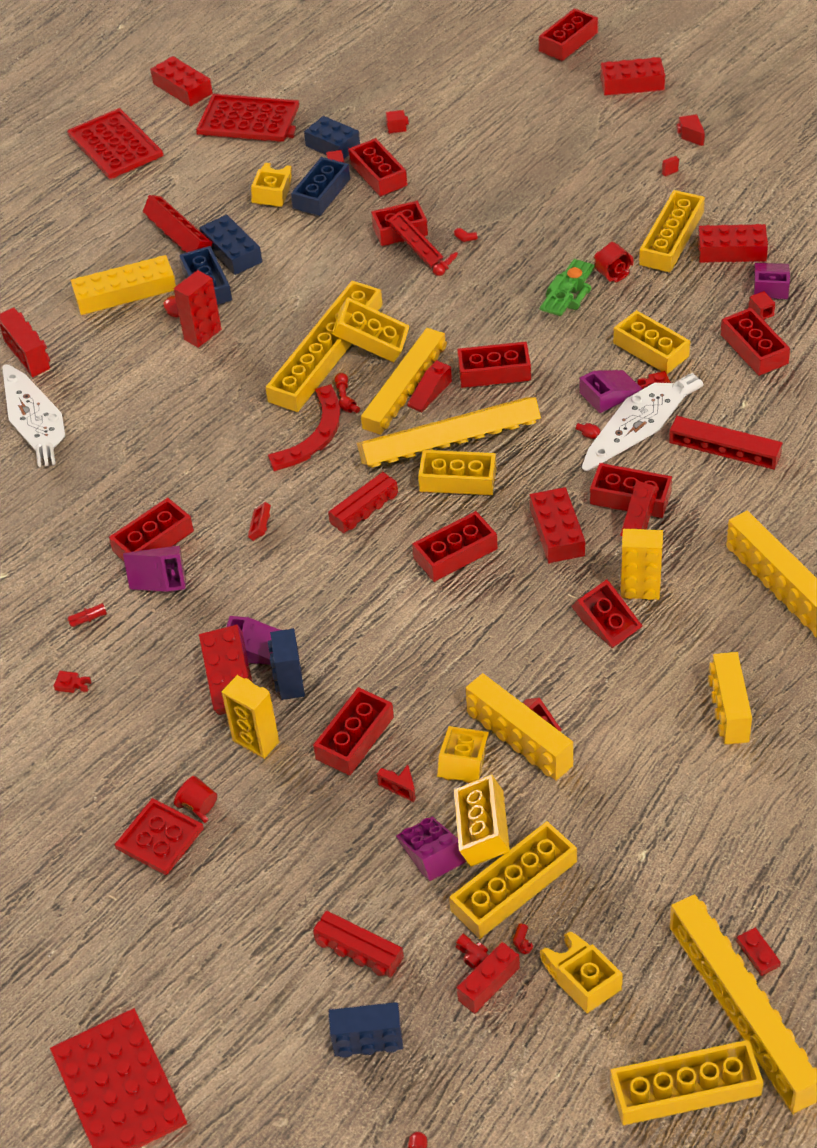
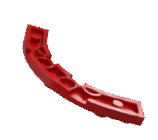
M331 384L315 389V394L322 408L321 421L316 430L298 445L268 454L273 471L288 468L310 459L312 454L318 450L322 451L333 439L339 427L340 406Z

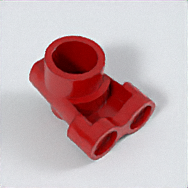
M463 933L457 940L455 948L463 954L465 953L462 960L470 968L475 969L489 955L487 954L488 949L479 942L475 944L471 941L472 939Z

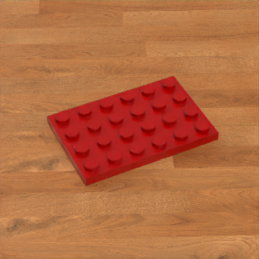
M212 94L196 128L197 135L285 142L289 128L300 106L299 100Z
M121 108L67 130L68 136L109 179L116 178L164 156L163 151Z
M135 1008L50 1047L92 1148H141L188 1124Z

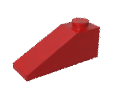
M436 360L426 370L407 406L422 413L452 382L451 366Z

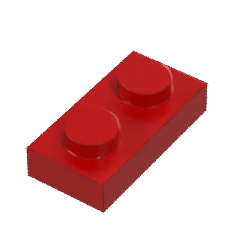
M267 502L254 509L248 538L253 541L258 537H262L267 531L266 525L270 517L269 512L271 505Z
M756 927L736 937V942L760 976L780 967L781 961Z

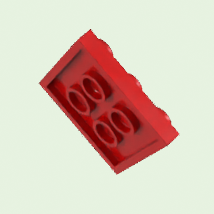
M152 798L114 845L117 850L167 876L203 831L204 826L191 817Z

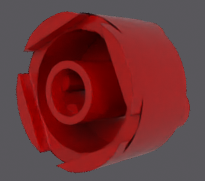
M610 242L594 255L595 269L610 282L623 280L630 272V265L633 266L634 263L632 255L615 242Z

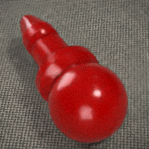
M458 252L451 254L444 262L441 260L440 263L435 264L432 269L433 274L436 276L444 275L445 271L449 269L448 266L456 259Z
M338 373L334 380L341 398L346 396L348 376L345 373Z

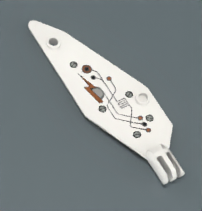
M8 364L3 365L9 422L36 451L38 467H41V458H44L45 467L49 466V457H51L52 466L55 465L54 448L65 438L62 413L24 373Z
M690 373L675 383H653L626 398L588 448L582 469L589 471L598 466L599 463L609 460L658 432L683 398L701 388L703 382L696 375Z

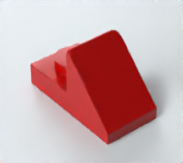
M409 765L404 768L399 776L391 770L388 771L380 768L377 772L379 786L411 802L416 800L415 787Z

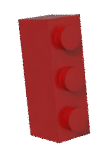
M636 480L620 536H623V529L647 530L659 487Z
M501 942L457 987L458 1001L472 1013L476 1014L520 969L519 954Z

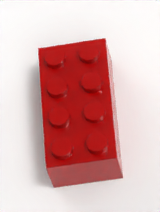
M574 8L539 35V52L563 61L598 33V17Z
M174 56L169 57L150 69L154 85L189 107L213 94L209 77Z
M661 57L601 63L600 78L604 96L665 90V72Z
M376 138L349 148L350 165L379 196L407 186L406 169Z
M766 224L699 226V263L767 261L768 240Z
M197 270L173 289L183 338L199 348L219 333L222 328L213 279Z
M15 307L0 313V330L3 340L31 377L50 370L49 362L51 360L45 351L47 346L44 340H40L36 330H32L29 321H25L23 314L18 312Z
M751 307L721 320L720 335L758 376L789 364L790 347Z
M527 341L457 349L461 388L531 381V363Z
M599 463L590 487V504L628 511L637 480L659 487L651 516L663 518L672 492V476Z
M566 487L529 494L530 511L548 564L584 557L585 538Z
M167 497L109 536L113 553L124 561L123 553L172 547L194 532L191 516Z
M475 511L412 543L413 558L432 581L435 582L497 550V533Z
M238 625L199 634L213 710L218 715L226 714L222 691L237 675L244 679L247 678L252 682L244 637Z
M358 687L313 744L315 759L350 776L394 718L392 702Z

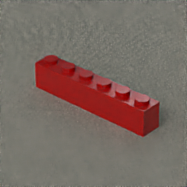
M148 196L142 212L147 215L149 220L156 224V227L162 229L165 235L172 238V241L178 244L181 250L188 253L212 246V242L163 197Z
M676 416L669 434V443L773 470L776 469L782 453L783 442L681 416Z

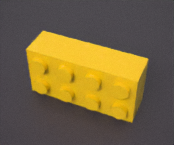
M347 297L340 307L332 335L394 363L402 352L409 325Z
M637 310L614 327L613 343L656 369L665 371L666 374L670 373L690 356V340Z
M423 450L418 475L420 492L493 495L496 476V453Z
M623 529L621 598L660 600L663 530Z
M738 652L713 654V661L709 663L710 675H708L709 687H713L711 697L712 703H716L717 706L715 708V718L720 721V724H718L719 736H723L724 745L749 743L752 714Z
M237 675L222 691L232 740L265 759L279 743L271 696L264 687L260 688L249 679H244Z
M489 775L455 789L459 851L468 864L472 867L510 852L504 793L494 776Z

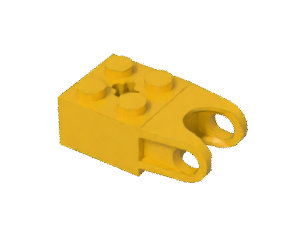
M265 163L261 169H258L251 186L252 203L283 207L290 190L292 166L287 165L283 169L275 170L270 167V163Z
M568 932L564 935V942L569 951L556 953L545 947L540 950V957L557 984L586 1013H589L622 990L623 973L593 944L589 945L575 933Z

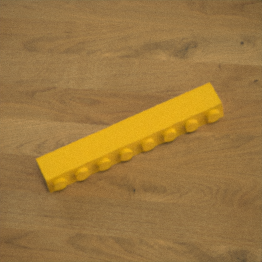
M429 328L424 330L361 415L362 429L381 435L389 427L390 422L397 416L400 408L405 405L408 397L414 393L426 370L438 360L440 353L445 350L447 346L445 333Z

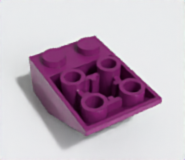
M755 262L754 294L765 291L770 298L788 299L790 287L789 264Z
M594 370L580 377L579 393L599 413L624 402L626 398L642 390L624 370Z
M180 545L123 553L129 589L165 592L186 589V577Z
M229 616L227 627L238 625L242 630L248 662L271 665L268 641L271 640L270 632L280 631V629L249 617Z
M433 816L423 819L415 826L406 828L396 835V838L418 870L429 881L467 862L459 851L458 838Z

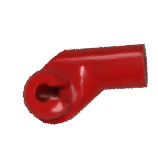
M457 228L454 231L455 237L462 242L478 240L477 232L468 233L462 228Z
M519 923L512 942L520 953L529 954L533 949V943H529V940L525 938L528 926Z

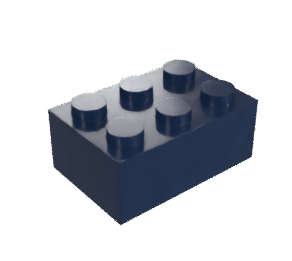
M322 116L304 131L306 147L326 155V152L342 150L343 158L345 159L349 156V148L360 144L358 130L325 116Z
M294 628L270 632L271 640L268 641V648L276 693L280 692L281 700L305 697Z
M398 1002L329 1009L330 1037L335 1057L346 1058L354 1054L371 1055L382 1051L391 1053L403 1049Z

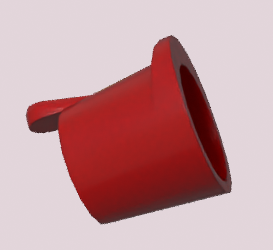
M192 776L178 790L174 799V805L177 808L186 807L192 810L203 823H207L209 819L205 815L215 805L217 793L197 776Z

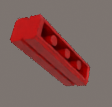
M381 472L328 511L330 524L338 528L343 534L349 529H354L357 523L367 519L373 511L381 509L384 503L397 496L398 485L396 480Z
M329 911L324 912L320 921L313 928L314 939L319 946L323 948L328 946L334 949L337 955L341 957L348 956L361 967L366 965L372 968V971L378 976L386 975L392 977L404 958L402 947Z

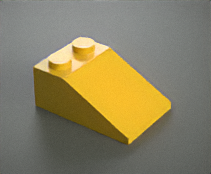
M448 726L439 753L437 777H442L446 780H463L466 783L479 780L489 732Z

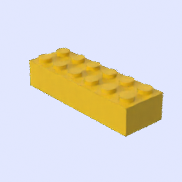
M673 190L640 248L639 265L671 273L704 213L705 197Z
M166 255L70 280L81 315L171 292L176 287L174 274Z
M484 673L465 687L467 713L469 716L480 721L487 730L494 732L501 741L507 742L516 753H521L525 756L530 764L539 767L546 776L552 777L557 781L573 767V741Z
M546 821L510 849V852L505 853L449 897L450 911L473 934L481 939L577 863V848Z
M749 1040L610 1069V1084L622 1126L761 1096L763 1089V1080Z

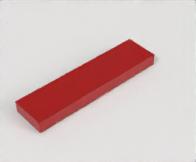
M401 211L388 219L387 223L430 268H433L435 264L443 260L441 253Z

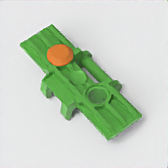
M573 259L566 271L557 274L547 288V298L540 306V310L562 316L567 308L579 309L581 301L592 289L585 282L594 270L595 265ZM578 291L579 294L575 299H573V294L571 292L576 293Z

